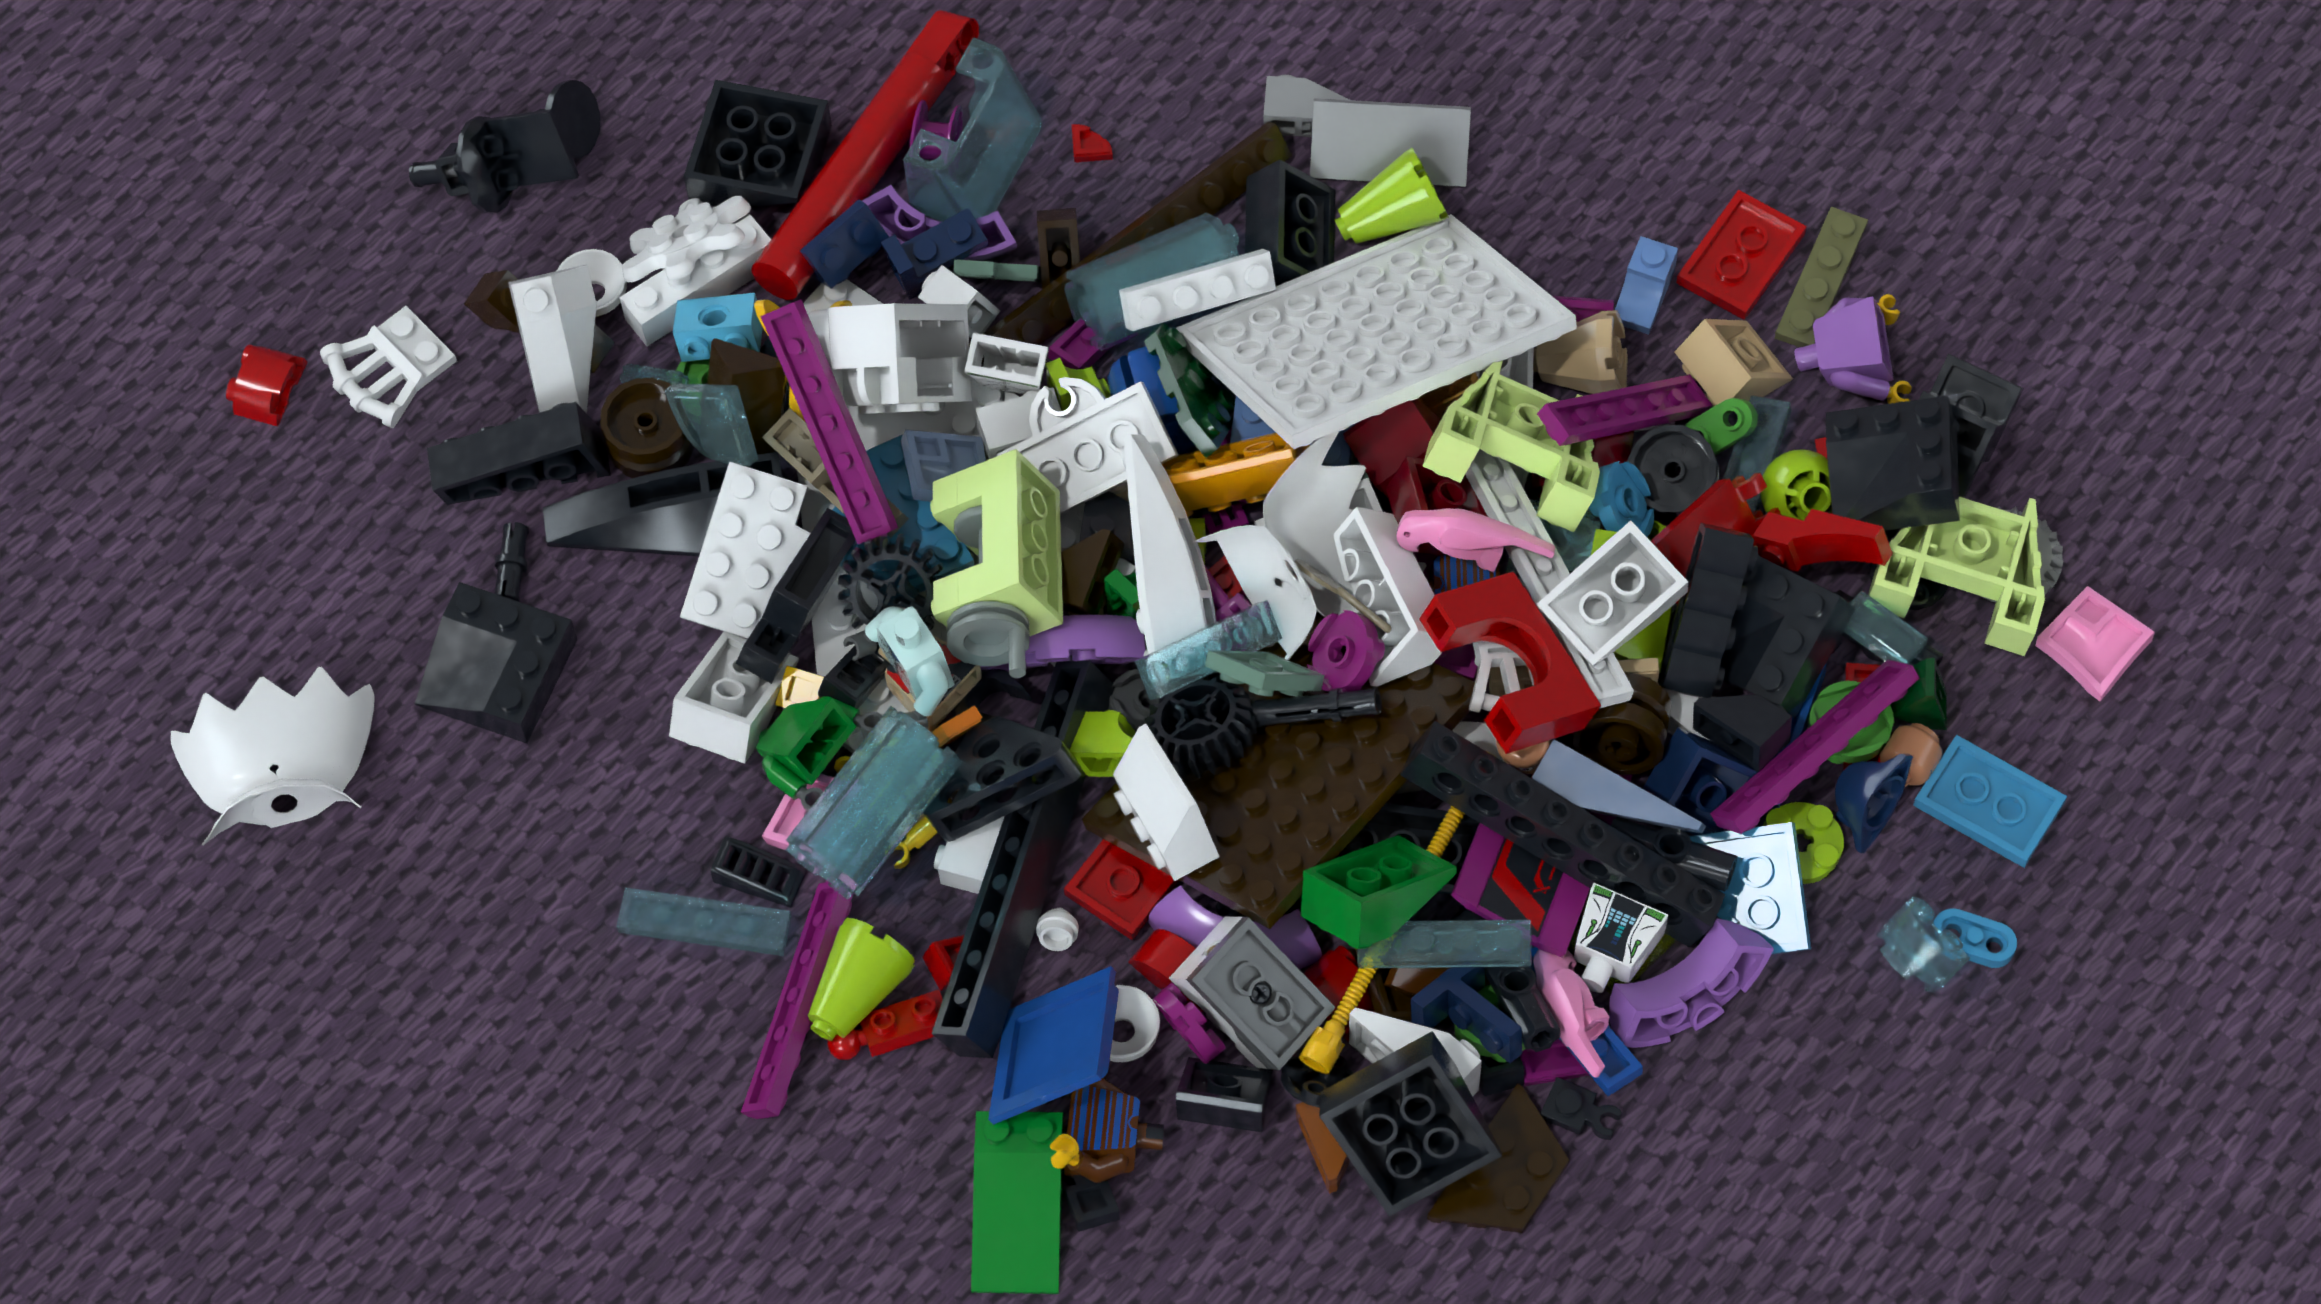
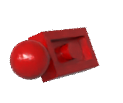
M939 989L871 1011L860 1022L861 1029H853L845 1038L835 1035L832 1041H827L829 1052L839 1060H850L859 1053L862 1046L868 1045L871 1056L874 1057L935 1037L931 1033L943 1001Z

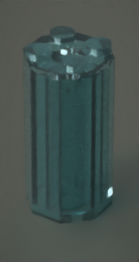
M1204 213L1068 271L1066 278L1071 281L1065 284V294L1074 321L1078 322L1083 319L1086 326L1091 328L1095 336L1089 338L1090 345L1103 351L1152 330L1159 325L1156 324L1135 331L1127 329L1125 327L1119 290L1239 256L1236 247L1239 245V237L1235 228L1230 223L1223 225L1219 218Z
M890 706L788 836L786 841L789 843V846L786 848V851L803 868L814 876L818 874L828 883V886L848 900L852 894L859 896L962 764V761L948 746L944 750L938 747L940 745L937 741L938 738L904 712H898L894 707Z

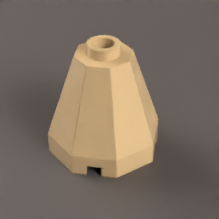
M1618 310L1602 311L1576 322L1577 329L1561 335L1556 340L1547 341L1534 348L1533 372H1538L1543 382L1590 394L1627 387L1628 354L1627 348H1622L1620 338H1625V330Z

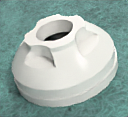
M597 249L582 250L567 257L557 271L587 264L591 283L599 284L605 288L604 296L596 301L595 317L612 311L621 303L619 297L624 295L627 289V282L623 277V265L618 258L606 251Z
M1117 985L1119 994L1115 1022L1120 1020L1130 1022L1135 1029V1033L1127 1042H1116L1112 1039L1110 1061L1128 1062L1142 1057L1155 1044L1160 1030V1017L1155 1003L1145 992L1135 987Z

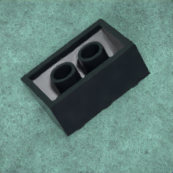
M1282 160L1266 166L1249 175L1246 179L1245 254L1260 249L1270 251L1275 286L1334 263L1335 189Z

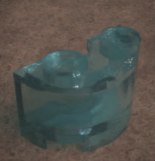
M1913 896L1876 935L1884 939L1886 944L1880 950L1895 970L1907 980L1912 974L1925 983V991L1936 992L1965 965L1970 957L1964 952L1961 940L1953 932L1947 929L1941 932L1934 925L1932 919L1935 913L1931 906L1924 900Z

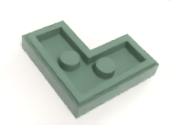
M954 260V274L962 278L1038 282L1040 280L1041 266Z

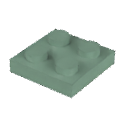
M1208 650L1205 667L1221 673V680L1234 684L1246 683L1249 685L1248 691L1262 696H1273L1274 690L1290 696H1303V691H1321L1325 676L1272 653L1260 651Z

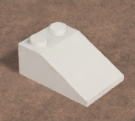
M1630 521L1544 596L1536 606L1590 665L1594 667L1658 619L1688 592V581L1641 530Z
M723 632L674 697L669 737L745 764L756 749L759 735L767 728L777 707L775 702L786 665L796 667L799 657L790 655L771 684L736 664L747 639Z
M1356 1007L1349 1013V1044L1372 1064L1433 1031L1456 1064L1471 1095L1474 1096L1479 1091L1482 1061L1479 1059L1480 1054L1466 1040L1461 1039L1458 1041L1450 1033Z

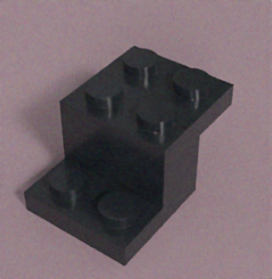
M1948 354L1931 391H1923L1919 400L1949 396L1957 427L1959 497L1965 498L1981 463L1989 462L2024 388L1954 355Z

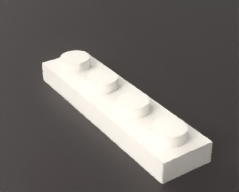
M1260 249L1120 289L1119 293L1125 327L1135 331L1276 290L1270 251Z

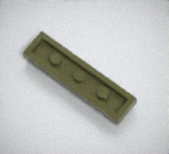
M1834 207L1830 208L1775 332V339L1797 347L1815 344L1813 323L1831 309L1865 232L1868 219Z

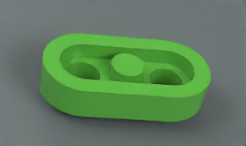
M1731 398L1692 419L1685 426L1697 432L1701 431L1706 441L1711 445L1715 455L1751 435L1757 426L1758 415L1755 407L1749 401ZM1732 411L1738 416V421L1734 426L1730 425L1728 421V416Z

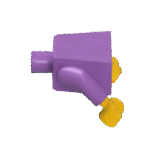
M1890 294L1883 295L1879 303L1876 302L1873 296L1868 298L1846 297L1841 299L1823 317L1814 321L1815 344L1795 349V359L1799 370L1802 372L1819 367L1829 386L1881 401L1887 398L1888 404L1911 401L1903 399L1897 394H1909L1912 390L1909 382L1899 381L1893 387L1888 382L1894 379L1885 325L1894 324L1899 317V310L1887 309L1894 307L1896 299Z

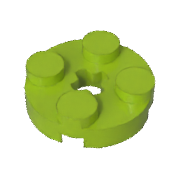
M1805 802L1788 803L1780 806V808L1772 809L1767 814L1763 826L1793 822L1795 823L1796 834H1803L1805 839H1811L1813 843L1807 845L1805 852H1799L1803 884L1818 882L1829 875L1841 859L1844 848L1843 833L1840 825L1833 818L1832 811L1824 805H1814Z

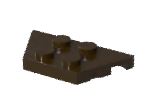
M1517 1083L1488 1125L1502 1151V1156L1447 1185L1427 1215V1219L1431 1222L1467 1224V1227L1484 1229L1486 1227H1494L1502 1231L1523 1233L1569 1165V1158L1523 1086Z

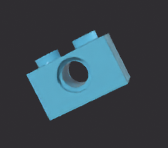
M746 293L677 300L673 336L681 362L710 359L711 342L714 338L760 352L763 327L754 308V303L757 300L756 294Z

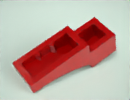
M1815 509L1810 510L1804 521L1768 512L1752 535L1756 546H1758L1760 557L1782 568L1797 572L1803 565L1828 561H1858L1885 566L1893 554L1883 526Z

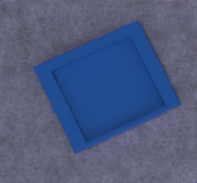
M1112 966L1009 1009L1002 1029L988 1118L993 1125L1098 1082L1108 1073L1119 994L1118 988L1114 985L1116 971Z

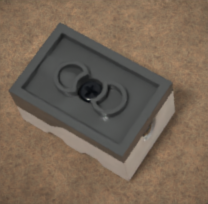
M1225 916L1169 977L1188 999L1195 1002L1206 1013V1017L1217 1029L1226 1033L1235 1043V1047L1258 1068L1280 1070L1312 1035L1317 1026L1319 1027L1336 1008L1249 917Z

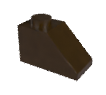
M1076 208L1037 211L1042 289L1080 262Z
M1102 529L1061 552L1063 610L1079 615H1098L1106 595L1104 578L1116 569L1125 545L1112 531Z

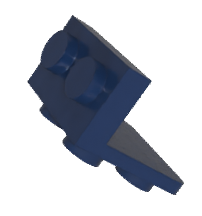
M857 200L804 246L800 252L815 271L812 277L832 289L836 284L844 282L850 276L851 271L861 262L874 256L882 245L881 241L889 238V236L867 204Z

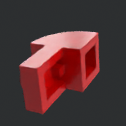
M1156 929L1128 963L1159 989H1163L1172 982L1169 977L1196 948L1170 931ZM1185 996V998L1187 999L1188 1002H1187L1186 1004H1184V1006H1186V1005L1191 1001V1000L1188 999L1186 996ZM1191 1001L1200 1012L1203 1011L1195 1002Z

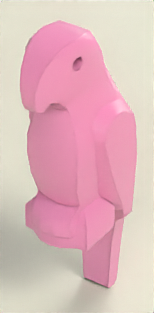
M1448 508L1407 511L1402 516L1396 533L1397 542L1405 550L1418 552L1420 544L1429 542L1449 556L1463 560H1476L1477 565L1481 569L1492 572L1495 571L1504 546L1514 545L1549 558H1553L1555 553V546L1514 526L1465 509Z
M1538 949L1533 959L1537 988L1560 1028V1038L1565 1046L1569 1047L1590 1074L1595 1078L1599 1077L1605 1065L1590 1041L1596 1040L1607 1029L1610 1017L1604 1008L1594 1005L1588 986L1573 971L1577 964L1568 949L1563 957Z

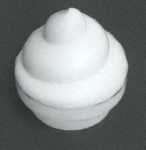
M1063 908L1047 911L1038 919L1036 933L1040 943L1052 951L1068 949L1077 939L1079 931L1077 920Z

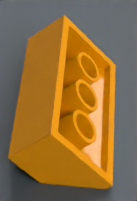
M1277 433L1220 445L1219 449L1207 458L1200 451L1181 454L1163 463L1162 466L1172 482L1187 517L1193 514V510L1207 507L1209 512L1219 511L1231 506L1232 501L1245 498L1247 503L1264 500L1278 479L1310 444L1293 449Z

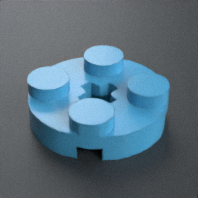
M1620 461L1601 466L1599 468L1600 475L1595 497L1589 506L1591 513L1596 517L1599 516L1604 528L1608 531L1618 532L1628 522L1632 521L1648 537L1653 528L1654 508L1647 510L1644 497L1650 496L1651 493L1644 476L1630 462L1620 464Z

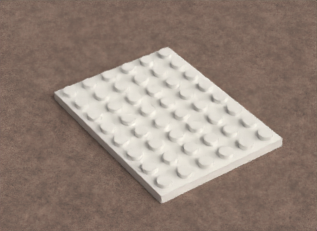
M1450 214L1448 215L1449 218L1406 232L1278 285L1276 290L1249 297L1179 326L1176 329L1184 337L1187 350L1293 449L1301 446H1307L1333 432L1345 430L1350 425L1366 418L1380 415L1387 409L1406 401L1415 400L1421 395L1441 386L1450 385L1456 380L1474 372L1485 370L1493 362H1500L1509 357L1523 354L1526 350L1542 343L1556 340L1561 335L1577 329L1575 314Z

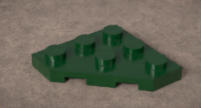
M1162 322L1151 330L1144 343L1149 354L1153 356L1158 354L1160 369L1157 371L1166 395L1171 399L1173 397L1177 399L1179 412L1175 416L1180 428L1203 456L1207 458L1219 449L1232 427L1235 399L1227 390L1219 389L1211 379L1212 373L1187 350V344L1182 334L1176 328H1169L1165 322Z

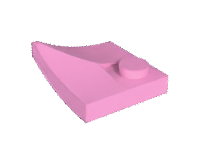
M2087 586L2037 637L2035 646L2060 664L2089 694L2098 701H2101L2133 661L2152 642L2155 632Z

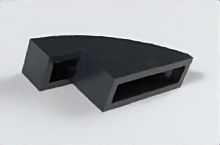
M829 508L826 509L774 588L762 618L742 647L736 661L737 665L772 684L856 543L847 518Z

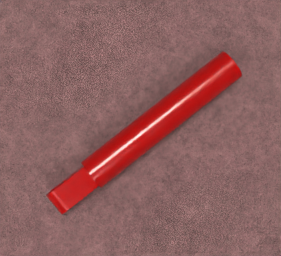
M938 10L934 13L752 265L751 271L755 280L766 291L785 300H793L798 296L815 272L800 250L857 200L862 201L870 195L911 137L913 120L919 102L925 100L929 112L976 45L979 36V24L976 19L943 10Z

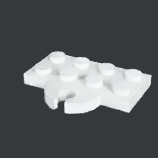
M1068 377L1059 378L1060 387L1068 390L1071 395V404L1068 409L1062 412L1056 411L1051 402L1053 393L1047 386H1044L1039 390L1030 407L1029 424L1032 437L997 454L999 456L1017 449L1060 491V515L1127 482V472L1121 457L1124 435H1144L1161 464L1179 456L1144 382L1140 381L1106 399L1096 386L1082 379Z
M729 462L680 618L746 639L749 638L762 618L774 588L810 535L808 531L797 526L809 488L807 485Z

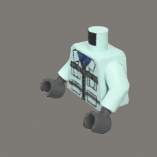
M895 606L887 607L865 626L864 631L846 637L843 645L846 647L855 644L857 654L852 659L858 660L875 653L877 649L876 642H878L883 653L915 700V711L899 714L895 721L897 728L907 726L904 738L923 735L928 731L926 716L933 714L947 690L955 684L941 647L913 606L905 610Z

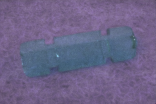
M630 363L623 366V373L619 375L622 383L635 378L649 377L667 381L682 394L686 392V386L689 384L688 376L683 375L681 371H667V369L649 366L639 367V365Z

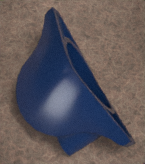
M1898 754L1886 762H1856L1849 765L1839 776L1835 787V799L1839 809L1836 813V820L1851 828L1855 848L1859 853L1867 851L1892 816L1906 784L1913 758L1912 755Z

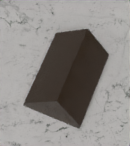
M714 338L711 342L702 434L703 443L715 461L777 452L762 437L784 414L787 377L779 359Z

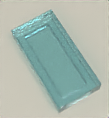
M1861 590L1849 603L1855 608V611L1844 632L1882 660L1910 664L1926 646L1927 637Z

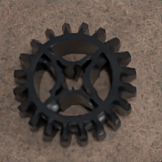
M882 534L880 537V547L872 538H868L864 543L866 552L858 547L852 550L851 555L855 561H844L842 569L848 574L840 575L837 581L838 585L847 589L840 591L837 597L839 601L851 602L844 607L842 613L844 616L857 615L852 624L855 630L859 629L863 624L867 625L883 609L892 606L904 608L913 606L918 609L917 612L929 631L934 628L935 623L931 616L934 617L931 610L933 581L945 576H935L943 570L944 565L941 561L929 564L934 555V551L931 548L920 554L918 552L921 544L919 539H915L911 547L904 546V534L898 535L895 544H891L888 534ZM892 559L900 561L897 567L891 571H882L878 568L873 571L868 568L870 565L882 560ZM911 567L923 579L926 597L918 594L919 589L912 586L909 582L908 573ZM902 574L896 595H891L888 603L885 604L884 601L887 597L890 583L895 582L898 575ZM860 580L867 583V588L877 596L878 605L875 611L863 598Z
M1203 674L1198 681L1194 682L1187 677L1186 684L1180 687L1172 684L1171 692L1169 694H1159V704L1150 705V716L1144 719L1145 724H1147L1171 764L1182 778L1190 772L1199 778L1203 771L1208 770L1215 775L1216 768L1222 765L1230 768L1231 759L1244 758L1243 748L1253 746L1252 736L1258 733L1257 723L1253 716L1254 706L1248 693L1245 692L1243 687L1239 688L1237 684L1221 680L1220 674L1211 681Z

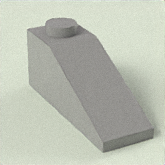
M1292 75L1267 76L1263 115L1264 124L1267 122L1275 123L1281 135L1312 137L1314 98L1349 99L1307 78H1297Z

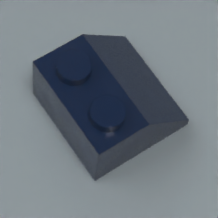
M1677 727L1664 750L1663 759L1654 767L1642 789L1697 819L1706 826L1702 834L1687 832L1694 835L1724 832L1730 830L1718 827L1710 813L1758 772L1710 740Z

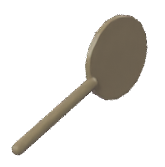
M1300 559L1294 561L1302 572L1325 588L1341 596L1384 632L1389 633L1392 630L1388 623L1330 577Z

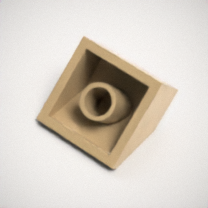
M1704 319L1675 351V354L1683 363L1682 368L1687 375L1690 374L1701 385L1713 407L1731 398L1745 399L1752 404L1793 379L1751 325L1744 320Z

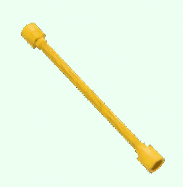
M1450 806L1448 813L1443 818V822H1441L1438 831L1435 832V836H1433V840L1430 841V845H1428L1426 850L1438 857L1442 856L1465 813ZM1399 930L1391 937L1376 942L1371 946L1366 959L1360 965L1361 968L1358 969L1353 982L1350 983L1345 996L1342 997L1340 1005L1334 1011L1332 1019L1326 1021L1323 1028L1317 1026L1299 1056V1059L1308 1067L1323 1074L1331 1072L1345 1046L1341 1039L1345 1033L1344 1029L1347 1021H1349V1013L1358 1006L1360 998L1366 992L1368 984L1371 983L1373 975L1379 969L1381 961L1384 960V956L1389 951V947L1394 942V938L1397 937Z

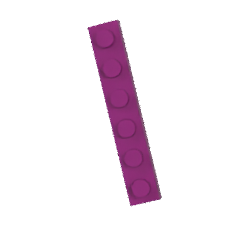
M800 299L760 316L857 544L865 542L868 538L873 539L899 528L802 300Z
M1689 374L1546 403L1537 415L1545 425L1548 435L1559 446L1694 418L1708 411L1713 405Z
M1892 660L1885 661L1771 760L1761 771L1756 773L1710 813L1716 825L1740 834L1754 828L1759 823L1760 817L1774 805L1785 801L1789 797L1791 790L1804 779L1815 775L1823 762L1834 753L1843 750L1854 735L1862 728L1873 724L1878 719V714L1892 702L1900 700L1907 694L1908 688L1920 679L1913 665Z
M844 878L819 883L741 1110L742 1114L750 1118L762 1119L779 1116L780 1111L787 1102V1090L793 1072L800 1063V1051L806 1033L813 1024L808 1018L810 1007L838 929L851 911V899L856 886Z

